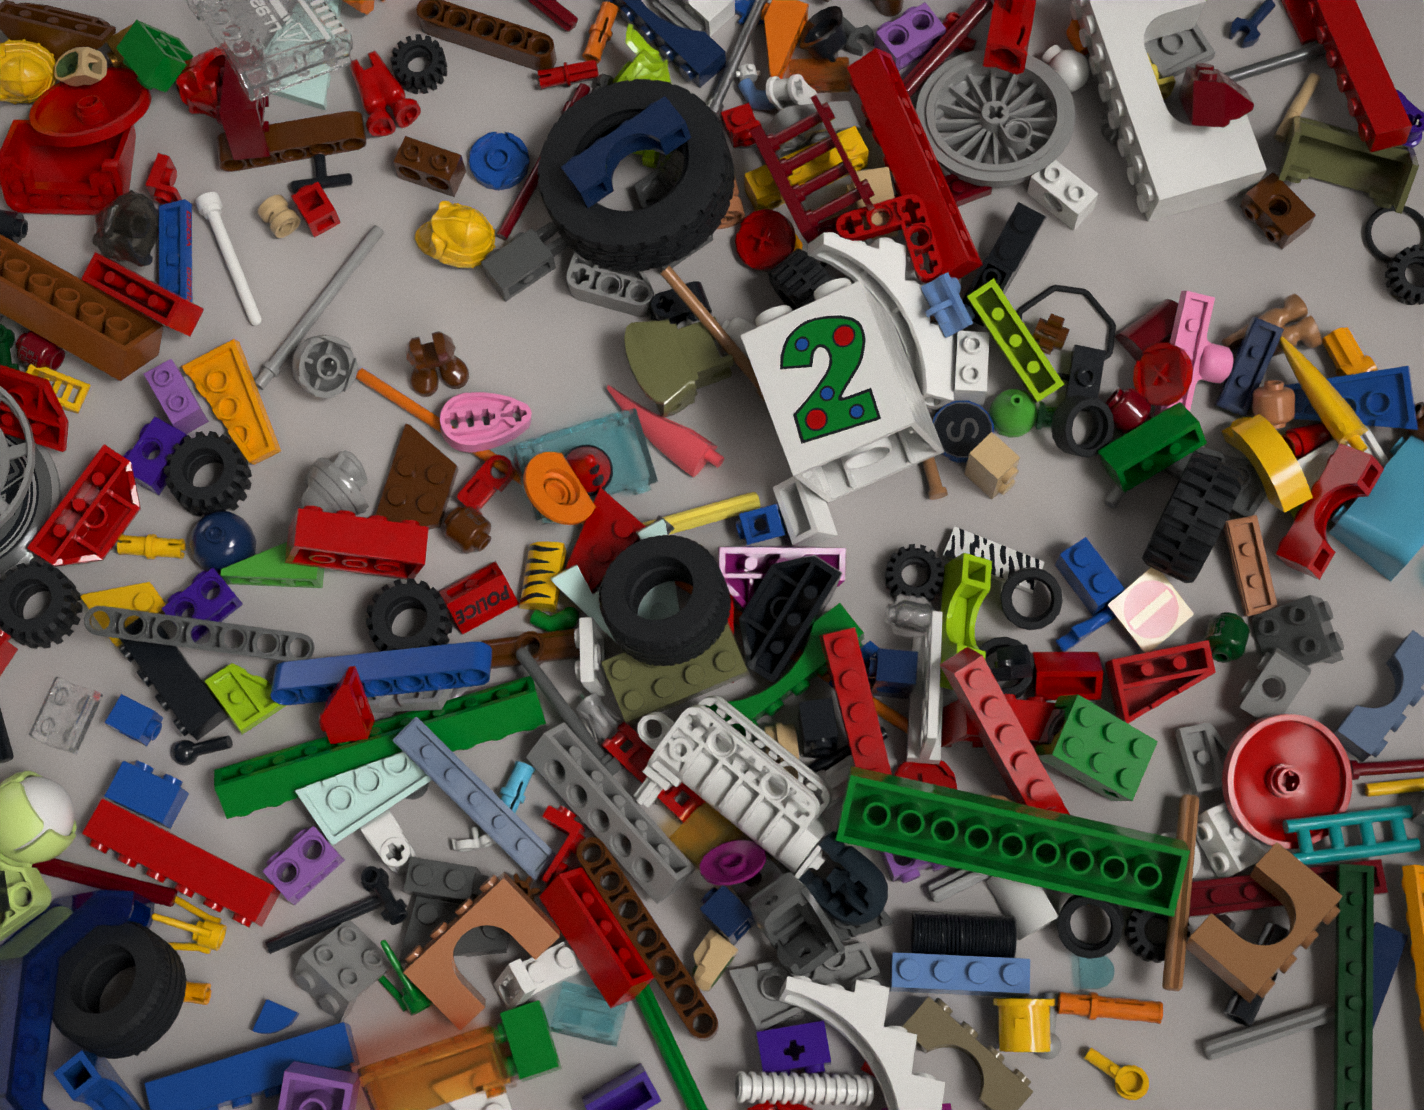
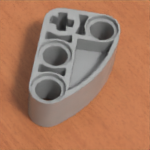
M849 101L828 102L836 119L831 121L836 133L856 126L859 133L862 131ZM814 104L786 107L774 116L766 127L765 132L767 135L771 132L776 134L817 110ZM822 122L780 145L781 149L776 152L779 158H782L821 141L830 135Z
M574 251L566 276L569 291L573 298L637 317L648 316L651 313V301L654 297V292L643 271L612 270L610 267L604 268L593 264L591 260L584 259ZM609 287H615L618 289L613 294L604 293V291ZM644 295L648 297L643 302H636L633 300L636 296Z

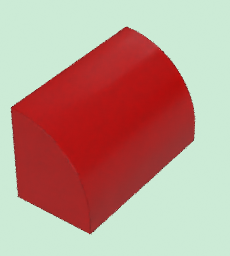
M1033 652L1032 656L1035 665L1033 676L1034 697L1057 700L1058 696L1078 694L1087 700H1101L1103 668L1098 652Z

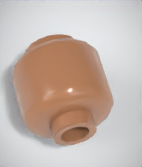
M1265 381L1264 386L1253 391V417L1258 414L1262 415L1275 429L1286 427V423L1290 422L1295 414L1294 391L1285 387L1283 381Z

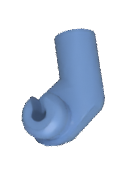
M746 78L738 84L739 90L752 109L772 110L776 108L767 99L766 90H757L750 78Z

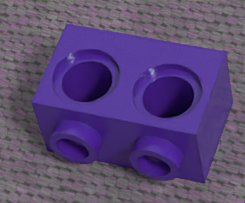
M211 568L209 571L199 573L193 579L192 584L184 591H178L170 596L162 610L166 615L182 617L185 610L194 608V614L191 618L222 622L242 606L243 603L215 569ZM220 588V593L216 598L207 599L210 590ZM197 625L192 629L191 637L197 642L210 630L205 625Z

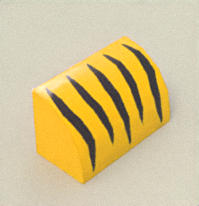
M543 541L530 544L519 603L520 609H538L543 612L557 613L560 589L552 582L551 577L564 571L567 553L564 543Z

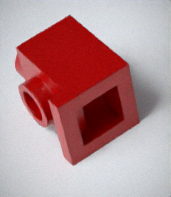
M319 182L305 185L296 194L291 196L314 238L341 223L335 208Z

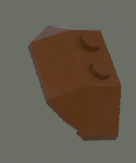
M8 0L0 3L1 31L10 40L25 39L26 41L40 43L41 46L54 54L55 61L65 52L76 47H90L98 50L116 33V27L110 25L102 18L43 4L26 2L15 4L14 1Z

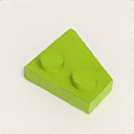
M233 663L205 680L207 688L242 735L287 706L278 704L271 699L272 685L269 684L268 680L258 675H251L247 673L246 669Z

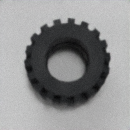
M799 248L768 272L773 289L783 303L792 308V311L816 301L813 295L814 291L822 284L833 280L814 257L808 256L806 251Z
M203 431L196 432L195 438H191L189 435L184 437L185 443L182 445L176 443L173 447L175 450L174 455L168 454L166 458L170 466H164V473L168 477L165 481L170 492L188 512L191 510L195 516L201 517L203 513L207 515L216 511H226L229 508H232L234 511L239 507L237 504L239 499L243 502L245 501L247 495L244 490H250L252 484L248 479L252 477L251 470L238 446L231 442L227 436L222 434L219 437L216 432L209 431L208 436H205ZM209 463H221L224 465L223 473L217 482L207 487L193 486L194 476L201 467Z
M30 561L29 567L24 563L16 565L18 570L15 572L11 569L5 572L7 578L4 581L0 579V627L5 633L24 646L26 644L34 649H37L38 645L44 649L50 648L53 641L57 645L62 643L63 635L71 636L74 632L71 627L73 624H79L81 619L77 616V613H82L83 606L78 602L81 600V595L76 590L77 587L68 577L51 564L44 562L41 565L37 561ZM49 591L51 593V602L48 609L37 618L24 619L23 610L28 599L36 593Z
M407 578V584H403L401 579L394 581L395 586L391 588L387 584L381 589L384 593L381 596L375 593L372 597L375 604L374 606L368 605L366 612L369 618H366V626L369 629L370 638L380 652L448 644L449 638L447 635L452 633L451 615L439 592L434 587L430 588L428 583L421 580L417 584L415 579ZM416 608L427 613L426 623L417 634L410 637H400L392 633L393 622L402 611Z

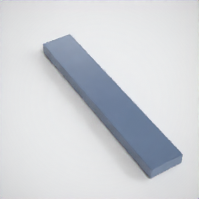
M415 717L392 740L535 881L549 868L557 854L420 719Z

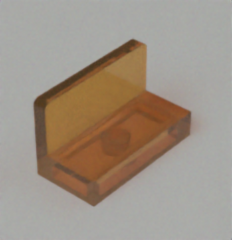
M837 57L834 63L830 62L827 58L823 60H816L814 58L789 60V78L793 74H800L817 93L850 92L851 76L847 69L849 58Z

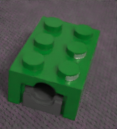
M1078 694L1058 696L1054 705L1056 709L1052 710L1040 737L1039 743L1041 745H1037L1035 749L1039 759L1111 801H1133L1158 741Z

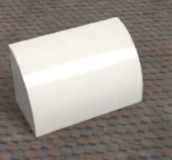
M794 476L773 487L792 545H812L838 535L826 501Z
M994 876L986 881L1005 916L1010 915L1016 918L1017 937L1020 941L1058 919L1059 916L1042 887Z

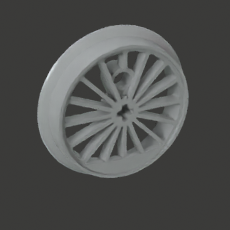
M985 49L958 55L945 62L930 75L919 93L916 104V113L938 163L950 174L953 173L958 176L960 180L978 186L1005 187L1031 179L1033 174L1046 168L1061 155L1072 137L1076 112L1074 100L1068 86L1053 68L1027 54L1024 73L1018 75L995 67H984ZM995 77L1011 79L1001 101H996ZM990 78L991 101L987 103L978 85ZM1017 82L1029 86L1027 90L1007 106ZM972 90L979 105L967 97L966 94ZM1035 93H1039L1044 99L1017 110ZM959 102L967 109L954 106V104ZM1048 109L1052 111L1054 116L1026 118ZM944 114L960 118L940 120ZM1054 128V131L1051 136H1048L1033 131L1032 129ZM940 130H962L943 138L938 132ZM1013 135L1022 139H1014L1011 136ZM970 139L957 152L954 151L951 147H949L951 145ZM983 140L974 161L964 157ZM990 140H993V164L981 163ZM998 140L1011 163L999 164ZM1032 141L1044 146L1036 151L1030 144ZM1025 152V155L1028 156L1018 160L1016 154Z

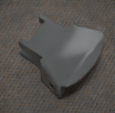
M769 857L766 859L763 868L759 871L762 880L757 886L749 887L745 882L731 885L743 904L751 911L752 918L757 927L777 950L779 962L788 972L799 976L810 973L836 953L841 954L845 951L836 931L808 888L792 873L783 874ZM805 921L810 928L783 947L778 940ZM810 952L807 957L801 958L804 953Z

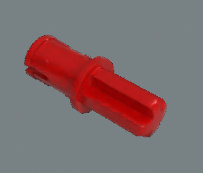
M595 60L570 65L564 62V66L538 70L541 89L563 84L572 86L571 83L597 78L599 75Z

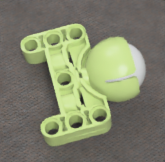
M32 771L15 773L0 783V871L5 872L11 910L5 912L4 922H2V913H0V942L45 911L51 903V891L45 884L38 869L32 868V864L49 861L59 856L72 844L76 837L75 831L77 826L74 819V806L70 796L58 783ZM29 891H31L32 900L30 903H28L27 900Z

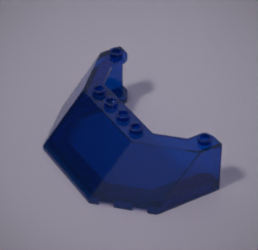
M96 890L55 898L45 911L22 926L0 945V1110H50L43 1101L59 959L98 925L119 926L127 921H134L150 928L153 922L151 916L154 914L155 903L134 891Z

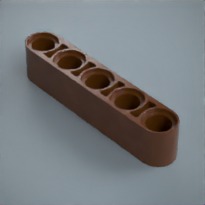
M421 0L417 4L416 11L421 29L429 36L536 71L550 69L556 65L557 58L553 39L545 33L444 0ZM430 15H437L434 18H427ZM457 24H464L461 27H454ZM484 33H492L489 36H482ZM512 42H520L517 45H509ZM539 51H547L545 54H536Z
M344 111L269 124L270 132H264L270 147V157L234 160L225 132L216 137L219 166L222 170L229 172L313 158L316 154L327 156L359 150L366 145L363 116L357 111Z

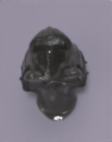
M130 190V192L118 196V198L108 203L106 207L95 215V233L92 237V243L107 258L116 259L117 262L128 261L139 267H145L153 261V256L150 255V252L156 242L159 230V215L153 202L147 196Z

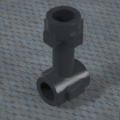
M374 866L365 868L361 874V884L368 892L374 891L385 908L380 913L384 920L389 921L391 925H397L404 921L408 916V912L405 909L407 905L403 899L400 898L396 901L388 888L389 875L383 868L378 869Z

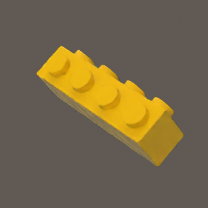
M856 126L837 133L855 170L860 171L866 168L869 150ZM816 143L811 144L805 148H802L784 157L787 160L795 156L796 154L806 150L807 148L815 145ZM835 147L793 170V175L789 176L793 185L796 183L801 185L843 161ZM767 165L744 174L745 192L755 211L761 209L773 210L785 203ZM848 173V174H846V175H844V176L838 178L837 180H839V179H841V178H844V177H846V176H848V175H850V174Z

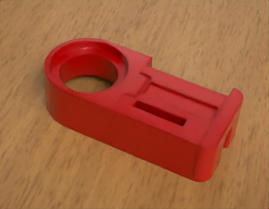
M503 455L491 456L458 493V500L466 507L471 506L480 514H483L480 512V509L497 490L502 492L513 480L516 472L514 463ZM503 461L508 466L507 474L500 479L494 478L492 475L493 465Z

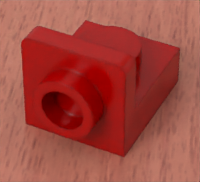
M749 103L721 112V120L733 148L739 146L747 147L756 143L750 131L760 126L761 123L759 120H756Z
M158 153L145 186L152 199L159 204L164 205L182 200L177 188L172 187L176 182L177 170L170 156Z

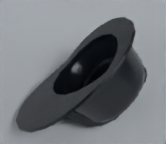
M831 6L813 15L806 22L801 32L800 48L806 49L816 60L827 58L832 63L836 62L838 51L847 43V36L842 25V9L838 6Z

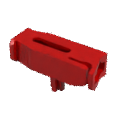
M994 0L983 61L984 67H995L1015 75L1024 73L1036 0Z

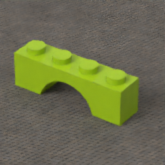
M962 553L944 565L941 612H943L941 663L966 647L980 653L984 659L986 658V651L980 650L975 641V623L979 608L990 591L991 560ZM940 667V687L953 690Z

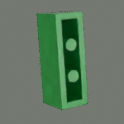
M1178 402L1100 449L1098 453L1106 473L1125 493L1204 446L1207 442L1199 421L1181 402Z

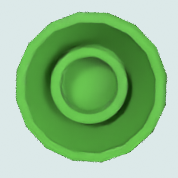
M1008 389L1001 392L992 401L989 415L994 423V429L1000 435L1009 438L1020 437L1027 434L1033 428L1037 419V408L1034 400L1026 391Z

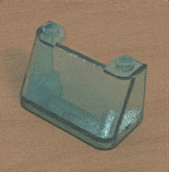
M636 408L614 412L508 446L534 520L541 519L542 524L553 522L533 506L526 494L523 483L526 465L533 457L543 452H557L565 456L569 450L576 446H597L608 454L613 465L612 480L604 491L609 495H613L622 491L632 490L633 495H638L652 490L650 484L658 482ZM597 495L590 496L591 500L594 501Z

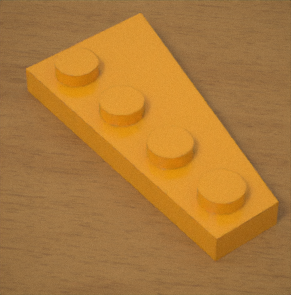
M233 339L181 366L184 372L196 384L195 387L201 396L205 397L213 408L212 411L228 429V434L249 463L255 465L281 452L239 341Z

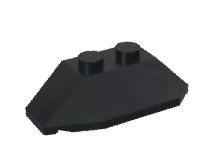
M816 555L772 564L739 618L746 654V666L774 684L800 651L812 631L813 623L820 618L830 602L842 572Z

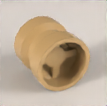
M279 194L266 199L260 205L258 214L264 222L270 223V229L276 237L283 238L298 228L301 219L294 210L288 208V202Z

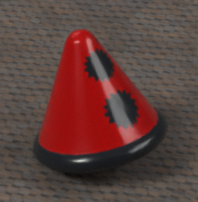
M580 445L572 448L565 454V459L589 496L597 495L600 487L603 490L608 487L613 476V465L606 452L597 446Z

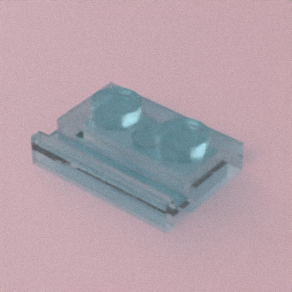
M563 981L562 990L550 1026L551 1032L617 1047L629 1001L610 1008L598 989Z

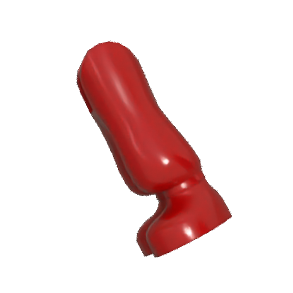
M375 50L367 54L372 67L363 70L357 59L352 60L348 64L357 86L363 109L369 115L366 121V128L372 136L381 137L391 135L396 130L392 117L386 111V106L391 108L395 120L401 128L411 125L420 115L421 108L416 100L405 98V91Z

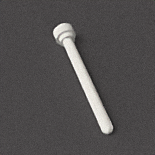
M216 192L202 194L195 200L198 211L201 215H204V218L209 219L249 322L257 326L261 323L262 318L220 214L222 213L223 205L220 197Z

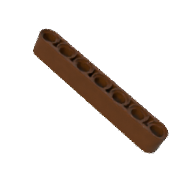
M595 837L584 839L577 848V857L588 877L654 975L656 982L690 1034L699 1041L713 1039L719 1030V1022L711 1006L605 844ZM592 847L599 848L602 851L600 859L594 863L587 862L584 859L585 852ZM609 875H615L620 878L619 886L612 891L605 890L602 887L604 878ZM626 903H634L638 906L637 915L631 919L623 918L620 915L621 907ZM644 931H652L657 935L656 942L650 947H643L638 943V938ZM663 959H670L675 963L674 971L668 976L660 975L657 972V965ZM682 987H688L694 992L693 1000L686 1005L679 1004L675 1000L676 992ZM700 1016H708L713 1021L712 1029L705 1034L698 1033L694 1029V1022Z

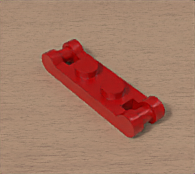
M623 721L616 728L618 732L611 739L606 738L601 747L613 758L616 757L622 766L642 784L648 777L643 773V770L648 765V761L655 750L647 745L639 737V734ZM628 740L633 746L624 753L620 747ZM684 783L677 787L672 786L666 791L663 789L657 796V799L683 825H686L692 819L690 815L698 807L702 809L707 803ZM683 791L689 798L680 806L675 799Z

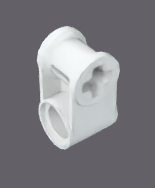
M793 74L790 78L780 79L778 76H772L766 82L767 99L779 111L789 106L813 104L810 97L817 95V92L808 85L800 74Z
M389 809L360 827L373 849L377 851L382 861L394 873L405 874L408 871L410 857L416 858V854L403 835L400 825ZM397 851H400L403 857L399 861L396 860L395 856Z

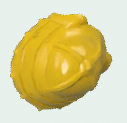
M8 39L4 43H0V101L10 102L14 105L17 103L31 104L45 91L57 83V79L54 76L56 64L54 54L41 46L40 43L26 41L25 39Z
M441 201L438 211L432 216L431 220L418 228L415 240L418 248L424 254L439 260L443 264L457 268H474L480 266L485 257L495 248V229H493L486 217L475 208L459 203L453 204L449 201Z

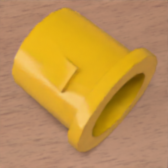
M993 998V1005L998 1006L999 1051L1050 1052V1006H1055V999Z

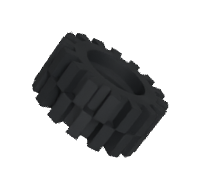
M416 34V40H412L411 36L405 37L407 43L404 44L402 41H399L397 43L399 50L394 48L392 51L391 64L396 80L407 92L411 87L413 94H418V89H422L423 94L428 93V87H431L433 91L436 90V82L442 85L444 82L443 76H447L446 67L448 66L442 46L440 47L439 42L436 40L432 42L431 37L427 35L424 40H422L421 34ZM418 57H426L431 61L430 66L420 72H414L408 68L409 62Z
M1419 244L1411 248L1406 247L1389 262L1387 266L1389 269L1385 272V278L1389 279L1385 283L1386 287H1392L1393 289L1390 294L1393 297L1396 294L1400 296L1398 301L1404 303L1406 300L1409 301L1408 305H1415L1417 302H1419V305L1424 304V285L1414 286L1405 277L1407 266L1418 264L1424 267V246L1419 248Z
M909 544L907 549L903 546L899 548L898 553L894 552L891 555L890 561L887 563L885 571L886 588L890 589L892 598L896 596L902 605L904 602H908V606L914 607V603H919V606H923L927 600L929 602L934 600L935 595H938L944 579V567L941 566L942 560L940 557H935L936 552L932 549L929 552L926 551V546L920 545V548H915V544ZM913 564L921 566L926 571V581L920 586L906 584L902 578V571L905 567Z
M1135 908L1125 923L1127 925V928L1124 930L1125 936L1128 937L1127 944L1129 947L1132 946L1135 950L1133 953L1136 956L1140 955L1143 957L1142 960L1161 963L1165 960L1166 942L1161 944L1151 942L1145 935L1144 927L1151 918H1160L1168 924L1169 916ZM1190 931L1187 933V939L1190 936Z

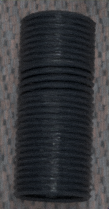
M913 912L911 929L912 953L1015 958L1017 926L1014 916Z

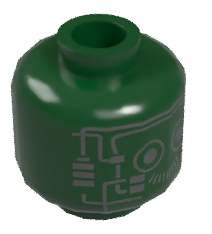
M1224 612L1212 617L1208 621L1203 641L1209 640L1212 657L1215 661L1227 663L1237 660L1244 655L1250 630L1239 615Z

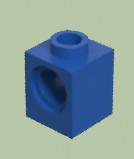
M121 694L105 723L113 730L148 746L149 742L155 740L162 729L161 722L163 717L156 711Z

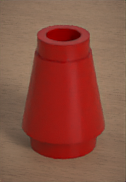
M1323 423L1288 429L1282 437L1295 458L1301 459L1330 440L1331 434Z

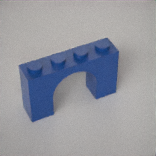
M81 1050L53 1072L73 1101L85 1103L93 1110H144L105 1057H98L94 1053Z

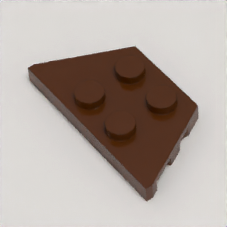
M405 424L376 515L387 517L388 521L399 523L402 520H414L419 522L420 526L429 527L428 530L440 528L459 469L453 461L409 424Z

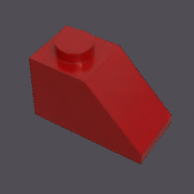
M356 666L348 667L328 697L323 712L319 715L320 728L323 732H326L330 744L368 739L375 719Z

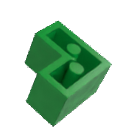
M137 19L116 47L124 58L123 63L137 74V81L143 87L149 90L155 88L165 93L187 64L184 61L193 58L192 53L180 38Z

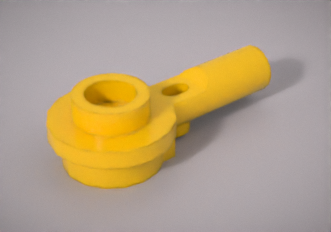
M1092 1047L1090 1048L1084 1059L1115 1079L1116 1091L1122 1098L1138 1100L1147 1093L1149 1078L1142 1068L1135 1065L1120 1067Z

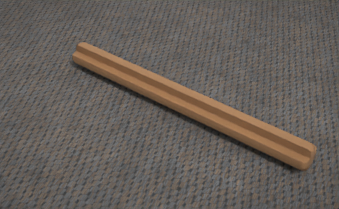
M1183 794L1179 800L1176 839L1185 841L1190 850V855L1174 917H1168L1162 981L1163 989L1175 992L1180 991L1183 987L1199 810L1198 796Z

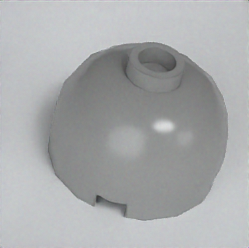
M322 334L307 338L298 346L293 355L292 370L295 380L302 389L317 397L333 398L342 391H347L356 378L358 367L357 359L354 358L353 352L350 349L351 346L336 336Z

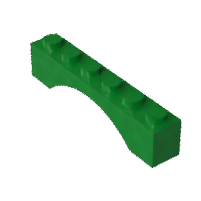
M838 603L813 623L810 639L802 656L791 671L778 683L762 693L728 703L755 725L759 726L756 721L766 714L769 717L775 715L785 706L783 701L792 694L797 697L804 693L811 686L809 683L811 679L818 674L824 677L829 673L819 635L855 627L861 648L863 646L861 641L864 640V632L841 603ZM716 704L706 705L707 708L709 707L717 714L718 706ZM728 715L723 720L728 722L732 717ZM736 723L731 725L744 737L746 736V730L742 725Z

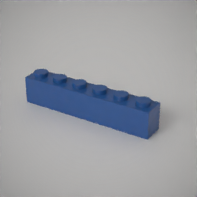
M342 1022L146 1082L144 1084L150 1110H219V1108L231 1104L233 1109L252 1104L253 1097L265 1094L266 1099L280 1096L284 1071L294 1061L352 1072L351 1067L360 1065L351 1026Z

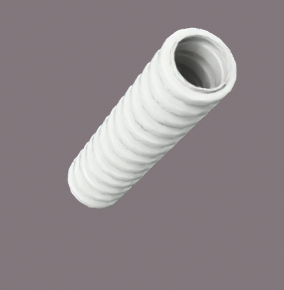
M739 1071L734 1081V1095L738 1103H743L745 1100L749 1103H754L758 1100L760 1104H764L768 1100L770 1104H775L778 1100L780 1104H786L789 1101L790 1104L795 1105L800 1101V1104L806 1105L810 1101L812 1105H817L819 1102L822 1105H828L831 1102L833 1106H837L841 1102L843 1106H848L850 1103L853 1106H859L862 1103L863 1106L868 1107L874 1098V1083L870 1075H864L861 1078L860 1075L854 1074L851 1078L848 1074H844L842 1077L838 1074H833L830 1077L829 1074L823 1073L819 1077L817 1073H812L811 1076L807 1073H802L798 1076L797 1073L792 1072L788 1076L786 1072H781L777 1076L776 1072H770L767 1075L766 1072L761 1071L756 1075L754 1071H750L746 1075L744 1071Z

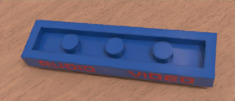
M184 199L159 206V285L193 302L192 204Z

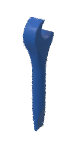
M1108 607L1090 619L1073 626L1069 633L1055 642L1065 652L1116 618V616Z

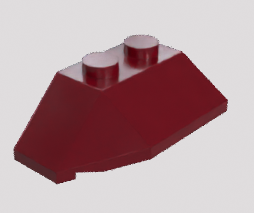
M1197 63L1195 68H1186L1178 97L1191 125L1224 128L1230 124V120L1239 119L1253 110L1254 103L1246 89L1218 69H1214V65Z

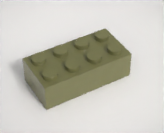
M727 622V625L724 626L725 629L719 639H716L715 644L711 645L710 649L705 650L702 655L697 656L695 659L692 658L688 662H683V664H675L673 666L649 665L646 662L642 663L639 660H635L626 652L602 661L601 664L625 723L633 725L649 713L666 711L750 675L729 623Z

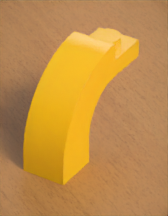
M1258 414L1253 418L1249 416L1239 418L1233 421L1231 426L1222 430L1225 442L1241 451L1252 463L1272 505L1285 513L1313 498L1304 473L1291 449L1274 426L1262 415Z

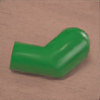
M566 607L564 610L550 616L536 609L529 623L546 632L569 630L576 626L579 613L574 607Z

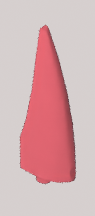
M607 386L609 393L636 428L660 452L690 476L695 477L707 462L717 468L721 466L724 457L715 451L718 447L696 431L649 411L612 386Z

